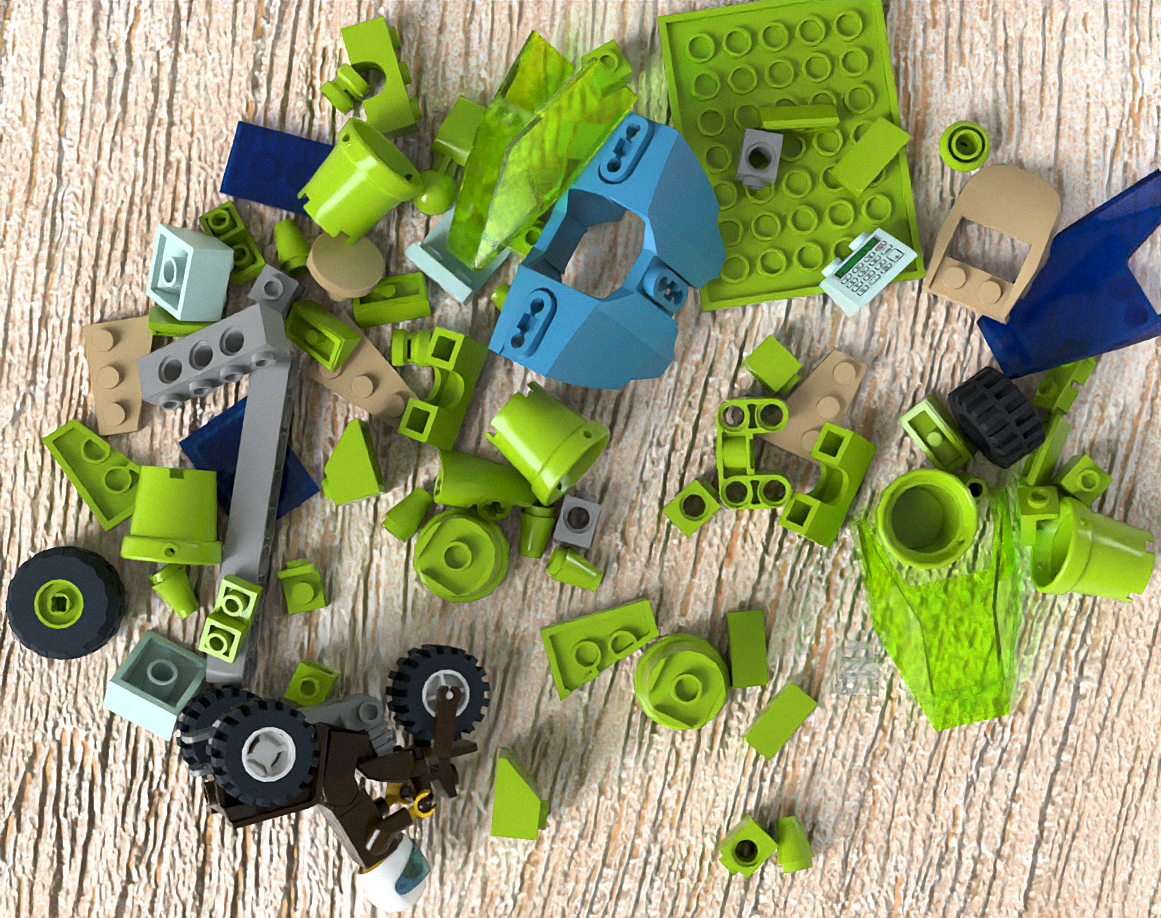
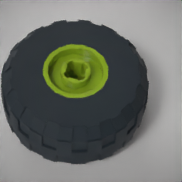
M60 546L46 549L33 555L32 558L25 561L17 569L18 571L9 583L5 604L9 619L8 623L12 632L16 634L20 642L27 649L45 658L58 660L76 659L96 652L116 635L121 626L123 616H125L126 592L124 584L118 575L119 573L113 565L104 559L105 557L81 547Z

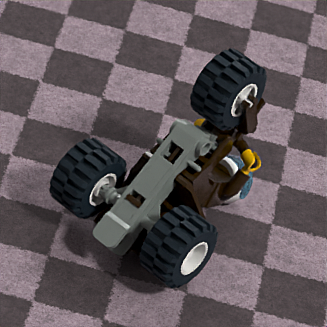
M440 644L421 645V649L412 648L407 651L408 658L400 657L396 661V664L400 667L398 671L391 670L388 678L393 679L392 687L386 686L385 694L392 696V701L387 702L389 711L396 713L393 717L394 721L398 725L404 726L403 730L411 734V745L404 748L401 745L394 746L393 744L397 743V740L388 737L393 732L390 729L384 728L389 723L382 720L383 706L375 697L358 693L293 709L292 706L274 699H262L258 695L240 688L222 686L221 689L211 688L206 690L207 694L203 696L198 694L192 699L195 703L191 707L186 706L183 711L185 718L183 722L178 721L177 729L180 730V737H176L177 746L181 747L182 750L179 754L183 761L188 763L191 776H201L208 780V782L202 784L207 803L205 805L206 811L210 814H222L226 817L227 825L233 830L309 809L316 805L351 859L359 865L357 873L368 899L377 908L387 912L405 911L420 900L426 888V876L429 874L431 866L414 838H409L401 831L414 825L413 819L417 816L427 818L434 813L437 803L432 805L434 795L431 783L439 795L448 799L457 797L455 786L459 784V777L453 763L450 764L449 758L478 751L477 743L462 739L461 732L470 734L474 731L475 727L472 723L474 721L481 722L485 716L480 713L482 706H489L490 699L484 698V692L490 691L489 682L482 681V677L487 675L484 668L476 666L478 660L473 655L465 654V650ZM355 773L369 780L390 782L386 789V796L384 798L379 796L372 800L366 789L358 785L354 777ZM414 801V805L406 809L403 807L383 818L384 815L390 812L389 807L393 804L408 805Z

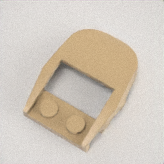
M991 165L977 171L969 179L939 229L923 290L1007 324L1010 319V311L1019 298L1023 299L1032 286V282L1041 268H1044L1050 256V247L1061 218V203L1054 187L1042 177L1010 165ZM961 218L1032 245L1014 284L945 256V252Z

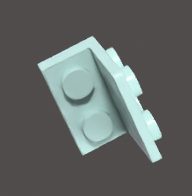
M455 203L422 243L418 246L413 242L404 254L409 261L466 307L511 254V251L508 247L509 245L462 206Z

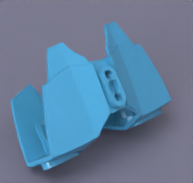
M620 108L617 110L573 172L565 180L562 192L552 209L553 213L536 244H533L526 258L519 264L518 271L488 346L490 350L544 377L590 388L621 390L630 380L661 377L675 359L674 347L679 331L677 329L679 323L672 318L673 314L679 311L685 304L689 286L698 290V287L703 288L710 280L719 278L726 258V252L717 225L720 205L701 164L679 131L665 124L637 115L632 111ZM626 209L633 211L645 221L643 248L619 289L606 298L601 299L588 296L562 284L561 274H565L568 262L583 235L588 231L586 228L604 222H619ZM667 289H670L669 295L665 293Z

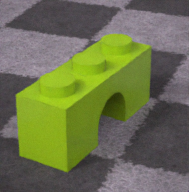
M384 16L341 28L352 68L357 73L376 70L386 76V84L381 93L375 97L362 100L369 125L389 140L419 132L416 120L423 119L417 98L409 99L406 85L411 84L412 80L406 61L399 63L395 49L401 48L395 26L388 27Z
M436 326L423 362L430 364L435 371L433 389L423 400L409 398L397 433L451 452L486 358L488 346L466 335Z
M825 422L810 453V456L820 464L821 474L815 488L807 494L793 490L791 498L787 502L777 524L807 540L830 549L878 447L853 431Z

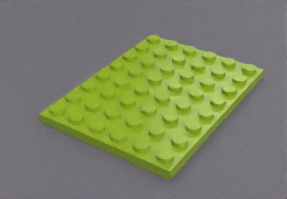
M762 0L657 17L673 128L680 132L696 155L720 205L717 225L723 241L726 258L719 278L710 280L703 288L698 287L702 313L827 294L819 286L826 278L821 272L837 256L842 261L850 256L854 251L849 245L865 230L871 235L880 228L911 248L918 255L888 284L919 280L926 277L905 145L859 197H856L830 173L880 116L902 129L882 0ZM832 104L835 107L839 116V124L832 133L784 135L777 176L772 187L765 186V190H754L744 187L743 181L735 180L744 132L746 128L759 130V108ZM754 153L749 156V163L753 168L762 170L768 167V160L764 155Z

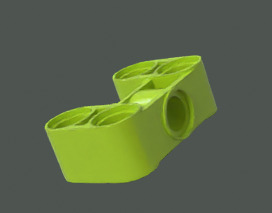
M778 396L731 397L724 400L717 410L715 448L719 495L723 504L730 509H775L784 506L791 498L792 485L785 473L778 470H755L754 433L778 432L788 422V405ZM775 404L781 408L783 417L777 423H767L761 416L763 407ZM728 406H738L743 410L745 415L743 422L731 425L725 421L723 412ZM771 480H779L784 484L786 490L782 496L771 498L764 492L765 484ZM733 481L742 482L747 487L748 493L741 499H733L726 491L727 485Z

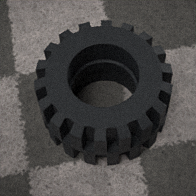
M984 367L948 394L951 411L966 436L984 457L1002 469L1010 468L1045 442L1042 423L1030 402L1006 375L993 367Z

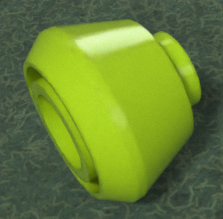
M967 120L958 121L948 126L939 142V151L943 161L950 168L961 172H969L981 167L988 159L991 150V142L986 130L981 125Z

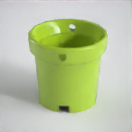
M349 118L337 136L338 143L297 196L299 199L304 197L310 199L303 208L327 233L335 238L343 231L350 236L344 243L349 246H355L368 231L402 201L409 202L422 192L424 181L411 161L389 139L364 121Z
M532 381L527 386L533 392L527 397L519 391L513 395L491 422V425L498 430L496 434L486 431L485 436L529 481L531 490L544 506H548L560 499L588 471L606 447L611 435L610 430L598 421L586 420L546 391L536 381Z
M141 465L129 534L123 537L120 556L126 559L163 563L221 564L223 560L222 544L220 541H217V472ZM170 548H173L175 553H172Z
M937 468L914 469L897 477L881 492L880 502L877 504L874 512L875 528L885 548L900 562L917 569H940L958 561L972 546L979 528L978 506L970 489L955 475Z
M1059 497L1060 518L1043 520V530H1036V545H1032L1029 567L1031 582L1036 590L1055 595L1074 592L1111 598L1128 603L1133 602L1134 600L1129 597L1131 592L1141 595L1152 574L1155 553L1146 551L1145 542L1154 543L1152 534L1148 530L1137 528L1091 511L1084 502L1072 497Z
M451 507L433 515L421 528L414 545L413 567L419 575L421 582L436 597L452 603H473L491 595L504 581L510 566V543L503 527L497 521L483 519L479 516L477 509L473 507Z
M686 632L666 634L650 643L638 658L633 675L635 698L644 713L660 726L676 730H699L709 721L713 720L726 704L731 685L728 664L719 649L704 637Z

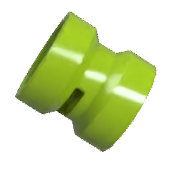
M346 62L337 69V76L332 81H326L319 88V91L345 116L353 109V102L358 97H365L371 90L367 82Z
M394 329L391 349L392 365L405 366L407 363H416L419 367H431L430 364L423 362L433 335L432 330H419L417 333H409L406 329Z

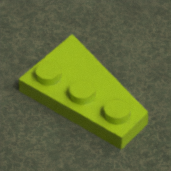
M74 418L41 439L107 533L132 517L141 472L140 466L125 457Z
M648 596L540 627V633L560 701L571 695L572 691L585 682H590L599 676L600 672L613 663L623 660L659 635Z

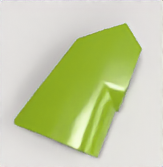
M440 448L436 449L440 458L441 468L434 488L435 503L470 508L474 504L477 505V512L480 517L488 521H497L507 517L513 505L531 507L538 501L531 490V484L516 468L453 449L451 452Z

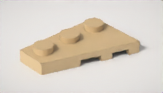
M343 311L339 320L361 335V340L336 372H331L314 359L305 375L398 430L409 398L421 399L354 323L350 316Z
M149 315L83 326L100 437L141 431L146 401L142 397L137 359L154 352L155 335H150L148 332Z
M834 349L785 400L789 409V418L785 427L773 433H754V437L820 467L819 462L811 457L810 453L825 422L840 427L868 365ZM778 407L765 422L774 424L780 421L783 417L781 408Z

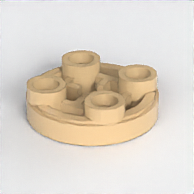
M343 231L335 238L329 233L324 232L315 239L306 260L307 268L316 282L327 290L329 297L337 302H344L348 298H358L371 293L378 286L383 276V256L378 247L366 236H363L355 246H349L344 242L350 236Z

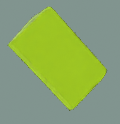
M832 104L763 107L758 110L759 130L776 134L832 133L839 124V116Z
M880 116L830 173L856 197H859L909 141L911 136Z
M423 271L381 278L378 286L371 293L362 297L352 298L353 311L359 328L431 316L427 284Z
M313 300L294 301L284 327L288 339L331 372H336L361 340V335Z
M153 306L150 308L148 332L150 335L184 338L216 322L179 321L163 307ZM222 312L221 320L227 318L226 313Z
M933 393L927 395L898 419L899 423L937 469L951 474L972 459L978 451L960 425Z
M1053 414L1044 417L1042 426L1045 442L1029 453L1018 480V485L1023 487L1048 486L1071 429L1070 424L1062 416Z
M763 609L726 612L731 687L736 689L769 684Z
M788 679L743 732L741 737L770 761L818 703Z

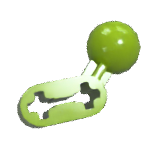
M460 96L440 126L433 141L431 150L438 154L433 167L420 172L424 181V188L422 192L412 199V202L423 214L430 216L442 215L452 208L457 197L456 183L453 180L454 173L459 164L467 167L492 126L496 114L494 111L464 96Z

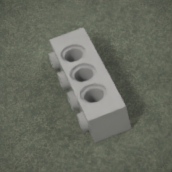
M257 303L137 359L143 400L159 406L163 410L177 409L183 405V402L197 396L208 395L213 392L214 388L223 384L237 382L243 379L244 375L254 370L271 367L275 364V361L289 355L282 314L261 303Z

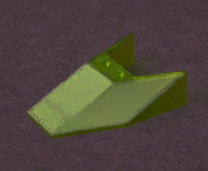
M533 29L476 129L444 248L476 274H479L567 191L639 98L596 57L589 60L565 83L575 70V67Z
M1007 486L987 488L986 492L994 524L989 566L982 571L921 585L909 586L903 582L865 519L848 520L873 630L935 731L1009 715L1020 592Z

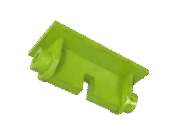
M1067 340L1056 354L1055 361L1046 377L1039 383L1036 394L1030 404L1047 409L1049 415H1067L1079 394L1077 390L1070 386L1072 381L1084 386L1092 370L1097 365L1095 359L1098 354L1091 350L1092 346Z

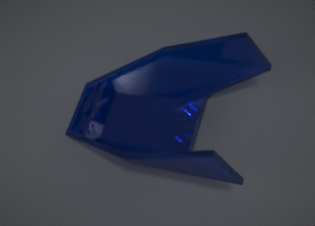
M1159 168L1055 235L1049 251L1050 256L1044 268L1042 267L1025 297L1023 299L1019 298L1010 311V319L1007 324L984 315L976 321L1003 374L1010 380L1122 349L1161 336V314H1157L1128 265L1130 257L1161 224V171Z

